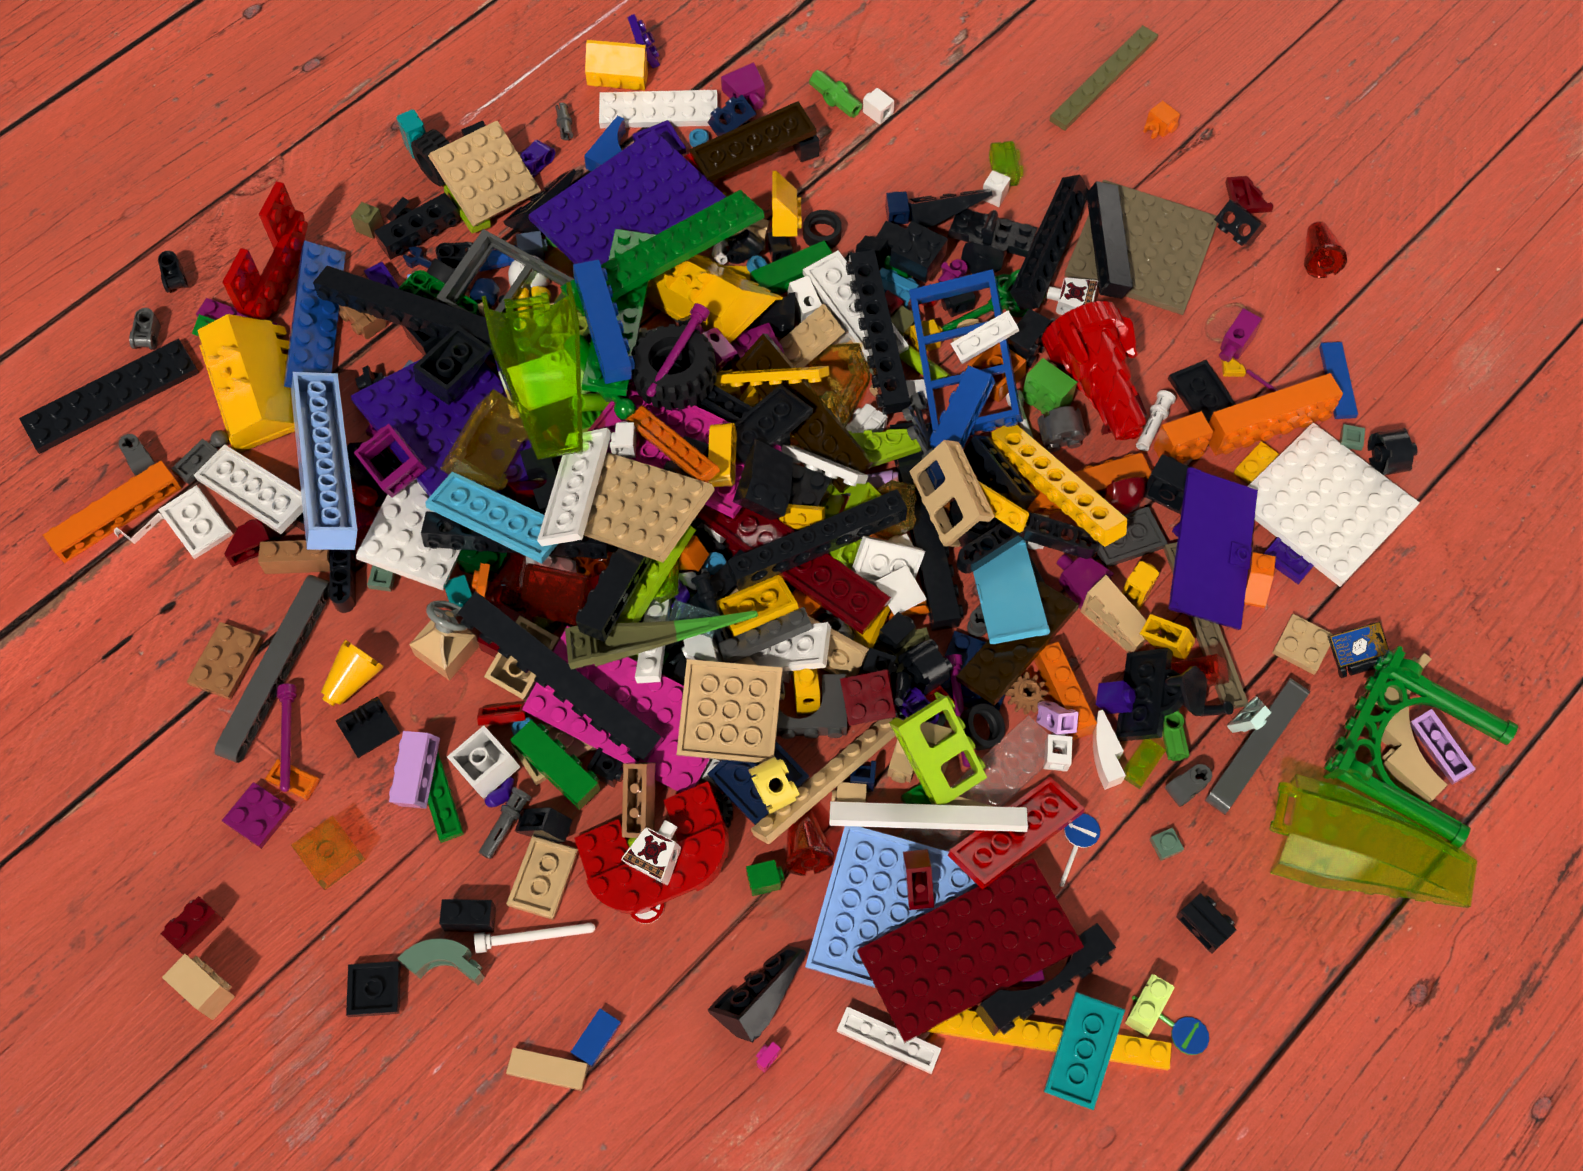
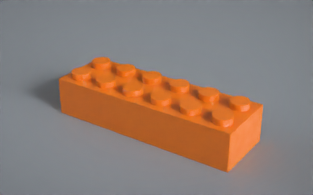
M1329 373L1213 412L1209 425L1214 433L1210 439L1209 446L1215 456L1222 453L1226 455L1237 448H1247L1260 440L1267 441L1275 435H1285L1293 429L1308 427L1313 422L1319 420L1321 422L1326 421L1332 416L1343 392L1332 374Z

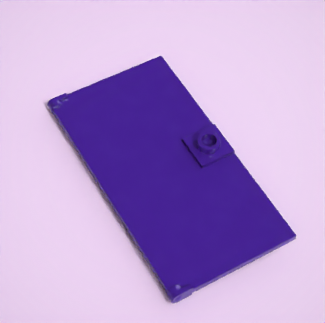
M1187 468L1169 610L1181 612L1236 630L1241 629L1248 569L1250 568L1251 543L1258 490L1195 468Z

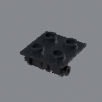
M378 697L371 699L336 720L337 725L343 732L357 758L400 734Z

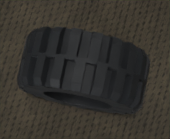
M669 324V327H663L662 325L657 327L655 331L650 330L645 334L646 337H641L636 342L637 346L635 345L631 351L635 369L631 370L636 391L639 396L643 397L645 402L648 404L652 402L653 406L659 409L665 407V410H672L673 408L683 410L688 405L690 407L696 405L698 400H704L707 397V393L712 391L717 379L713 346L704 334H700V331L695 329L676 359L686 361L692 365L681 373L665 374L659 381L655 382L658 373L656 369L665 362L686 325L681 324L679 327L676 324ZM652 383L657 384L656 394L653 397H649L647 389Z

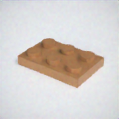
M220 622L190 674L187 683L190 686L231 700L260 648L263 638Z

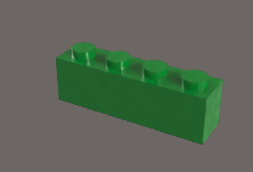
M825 241L819 242L751 271V281L756 282L760 287L771 290L770 293L783 294L788 292L790 282L805 277L803 275L804 268L832 254V251Z
M530 720L510 739L513 747L581 810L600 791L599 778L591 770L586 772L581 767L583 765L582 762L574 754L569 756L564 751L566 747L557 738L553 741L548 736L549 731L541 723L536 725Z

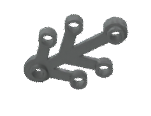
M917 392L911 395L910 406L903 409L902 412L904 418L908 422L912 420L914 424L907 428V432L911 440L917 439L924 452L922 455L923 459L935 448H932L929 443L933 432L932 424L930 422L924 423L921 411L927 407L922 393Z

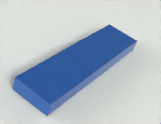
M1342 342L1321 343L1319 349L1325 375L1331 373L1343 392L1338 402L1339 404L1333 411L1334 418H1356L1358 411Z

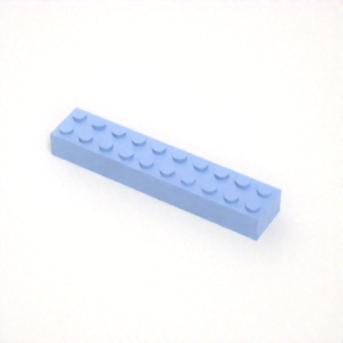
M293 372L291 397L307 550H355L357 523L338 374Z

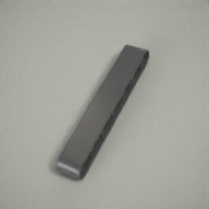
M1289 679L1269 708L1271 714L1265 719L1267 721L1265 725L1252 732L1205 802L1226 815L1311 692L1293 679Z

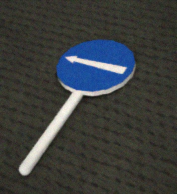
M1082 814L1064 828L1066 838L1074 846L1060 881V887L1065 885L1078 847H1091L1100 837L1099 824L1088 814Z

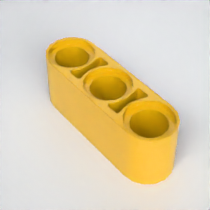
M734 423L710 425L708 459L720 469V472L708 481L713 487L735 485L737 433Z

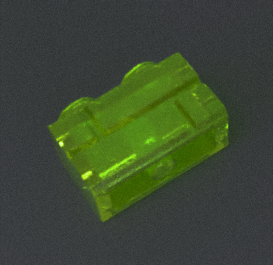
M1013 141L991 143L989 149L991 169L1010 177L1009 186H1017L1020 177H1023V166L1018 163L1020 160L1019 149H1015Z

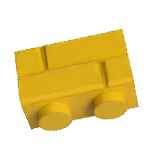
M1143 561L1137 564L1122 590L1124 596L1138 611L1150 595L1160 574L1153 565Z

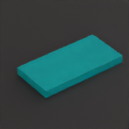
M1078 992L1074 993L1043 1092L1094 1110L1125 1009Z

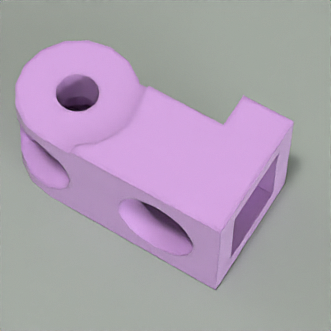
M1042 701L1038 703L1036 722L1056 735L1077 733L1078 712L1073 709L1067 710L1054 702Z

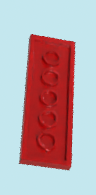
M1051 777L1009 806L1027 808V832L976 830L949 850L948 857L982 890L1083 814L1085 808Z

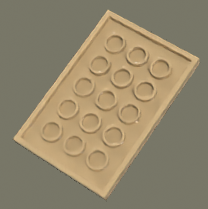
M607 453L584 536L664 563L715 489L710 483Z

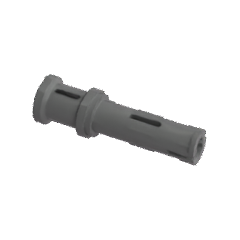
M516 787L512 788L511 791L513 793L507 803L501 806L500 811L502 813L478 852L488 859L492 858L514 820L520 819V812L526 802L532 799L530 795Z

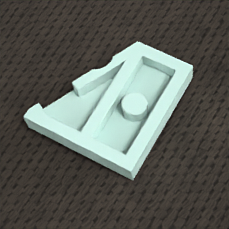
M1255 696L1227 727L1232 733L1246 732L1250 729L1258 730L1267 722L1265 719L1271 714V711Z

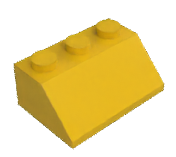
M587 40L585 63L587 85L645 91L648 77L646 45Z
M772 171V237L797 236V229H801L802 225L801 197H797V189L780 173Z

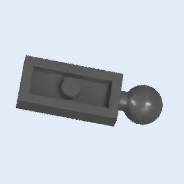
M222 430L214 431L211 434V441L209 443L202 438L171 468L172 472L190 485L196 479L194 474L218 451L216 448H220L224 444L227 445L229 441L227 433Z

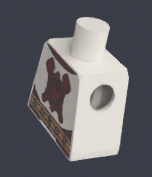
M1064 278L1062 289L1049 286L1046 299L1058 301L1056 313L1063 315L1078 306L1093 302L1098 281Z
M664 820L658 833L646 827L621 860L668 886L681 847L671 840L678 827Z

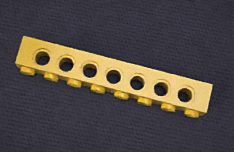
M1004 425L992 431V441L1020 475L1028 479L1037 490L1045 494L1049 501L1054 502L1061 508L1064 514L1069 515L1095 541L1106 547L1126 535L1127 518L1018 425L1012 427H1005Z

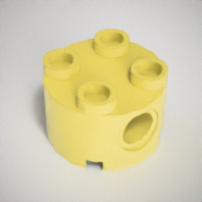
M773 757L748 770L751 776L756 775L752 780L763 803L766 806L770 805L767 807L769 814L796 802L795 797L800 795L794 782H788L785 776L789 771L783 759L777 760ZM778 778L780 780L779 788L771 791L769 789L770 780Z

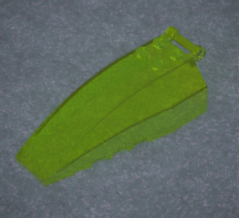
M566 282L567 296L553 305H550L547 292L541 293L539 296L515 300L510 298L504 299L506 313L488 309L486 296H481L493 355L537 460L583 452L580 330L571 282ZM543 304V307L513 311L515 308Z
M1296 774L1289 783L1280 782L1278 784L1277 791L1279 796L1274 821H1271L1269 829L1272 832L1287 836V840L1280 859L1270 870L1271 874L1318 888L1347 892L1351 890L1365 892V894L1369 895L1380 894L1388 895L1391 898L1402 897L1415 899V901L1420 902L1431 901L1435 904L1464 908L1471 907L1477 860L1461 849L1396 812L1344 787ZM1290 796L1295 799L1290 825L1288 826L1284 823V818Z

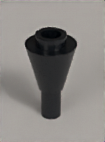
M898 672L891 678L895 695L894 704L896 706L903 705L904 698L914 686L913 677L906 672Z

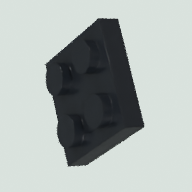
M399 961L348 964L346 1016L361 1017L399 1014L401 963Z

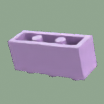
M1432 709L1410 722L1412 730L1452 785L1476 770Z
M403 731L402 739L399 742L398 759L394 766L393 784L389 791L390 803L401 807L427 808L440 742L439 737L430 733Z

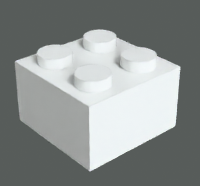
M484 725L447 756L483 799L520 768L514 758Z

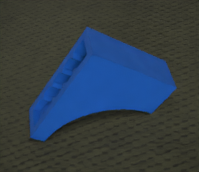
M617 115L584 155L587 170L593 171L622 151L620 142L626 132L624 118Z

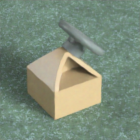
M433 601L426 607L427 615L431 621L409 645L417 658L450 681L479 648L476 635L467 630L468 628L464 624H459L456 620V617L460 616L457 613L462 607L447 601ZM439 607H440V608H447V609H450V610H452V611L442 610V609H439Z

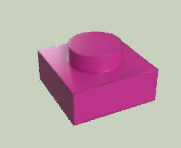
M774 1042L769 1047L765 1044L756 1055L758 1058L756 1062L757 1067L765 1073L780 1055L781 1048Z

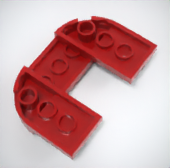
M277 181L259 212L260 219L274 248L261 276L249 250L240 248L222 282L237 312L241 315L260 320L269 317L279 309L280 301L283 295L287 293L291 279L296 275L301 259L302 245L308 228L303 212L295 210L285 184Z
M708 781L663 800L671 823L678 827L675 831L678 840L676 843L681 847L668 886L621 860L630 848L628 839L622 837L621 820L617 819L574 837L588 879L586 882L591 892L599 901L621 913L642 914L652 911L651 908L688 892L693 890L699 891L717 878L725 858L728 857L729 836L711 784Z

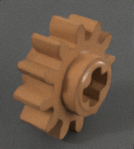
M1026 672L1005 693L1006 696H1011L1008 705L1016 704L1015 712L1023 708L1025 715L1030 710L1036 713L1038 711V703L1045 701L1043 697L1048 692L1041 690L1045 682H1036L1038 675L1031 679L1029 678V673Z

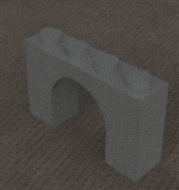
M822 674V703L813 715L796 719L785 715L779 709L776 736H781L784 739H791L795 736H804L805 738L812 739L818 736L840 738L842 735H846L847 713L840 682L841 678H845V674Z

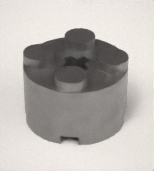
M1070 406L1056 408L1049 411V416L1044 418L1041 415L1037 420L1043 446L1050 453L1060 450V447L1068 446L1070 449L1081 446V441L1086 437L1081 412L1078 408L1076 411Z

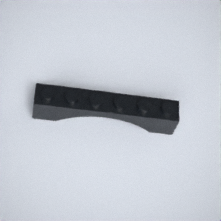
M1098 923L1078 936L1084 948L1070 955L1062 971L1052 980L1028 990H999L978 1006L975 1011L993 1036L999 1032L1005 1035L1016 1026L1014 1024L1019 1018H1022L1023 1021L1028 1019L1035 1013L1033 1008L1039 1004L1042 1007L1046 1006L1055 999L1053 994L1059 990L1062 993L1066 992L1074 985L1072 981L1077 977L1083 980L1094 971L1092 969L1094 965L1098 963L1100 966H1103L1113 958L1110 954L1116 946Z

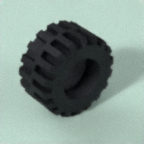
M432 129L412 141L411 148L415 160L424 174L434 184L441 187L446 183L428 155L450 142L440 132Z

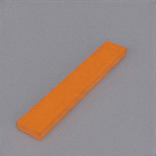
M643 405L635 410L634 414L625 419L626 422H634L635 429L639 434L694 479L708 482L720 472L715 463Z

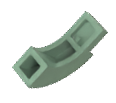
M425 940L411 946L397 958L402 965L420 979L429 970L444 965L458 969L477 985L485 978L480 972L482 967L476 961L470 959L473 955L466 946L453 940Z

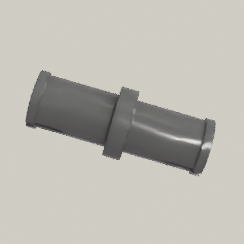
M559 103V106H555L557 112L556 123L560 129L561 139L567 141L570 140L569 136L571 139L573 138L572 118L569 116L568 105L566 103Z

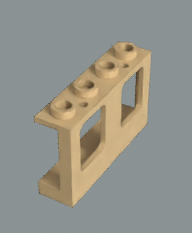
M943 440L909 471L913 478V483L920 493L921 500L930 515V520L934 524L939 539L944 546H961L958 539L979 521L990 522L995 517L959 442ZM937 460L945 476V481L935 490L927 472L924 470ZM952 498L956 499L963 514V519L954 527H952L943 508Z

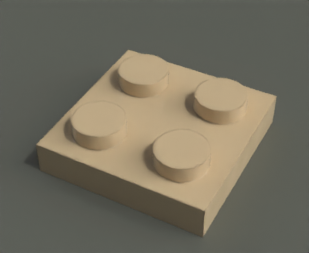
M1292 614L1272 654L1315 675L1330 647L1327 636L1334 634Z

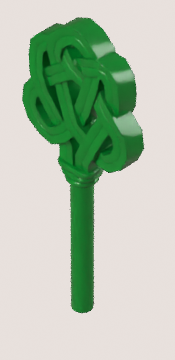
M1020 269L1014 271L1011 275L1001 274L996 277L1002 310L1006 309L1011 316L1016 318L1023 317L1028 309L1020 310L1010 293V289ZM1045 293V295H1044V297H1043V300H1042L1041 304H1042V303L1044 302V300H1045L1046 293ZM990 298L987 304L941 327L942 331L956 329L957 325L964 320L976 319L990 311L994 312L992 298Z

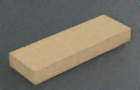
M513 1048L506 1074L582 1091L588 1064Z

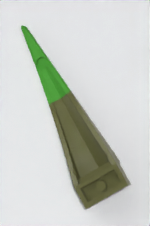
M748 611L676 621L616 623L605 642L581 633L578 626L565 628L568 664L571 670L595 664L597 667L757 617L758 613L757 611Z

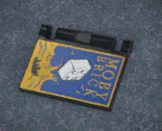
M1380 622L1327 636L1340 678L1347 677L1344 667H1348V673L1351 676L1373 670L1377 659L1380 656H1384L1389 650Z

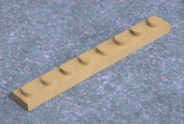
M896 717L878 720L797 790L800 795L795 797L796 802L768 814L752 827L753 835L767 844L773 842L896 736L889 724Z

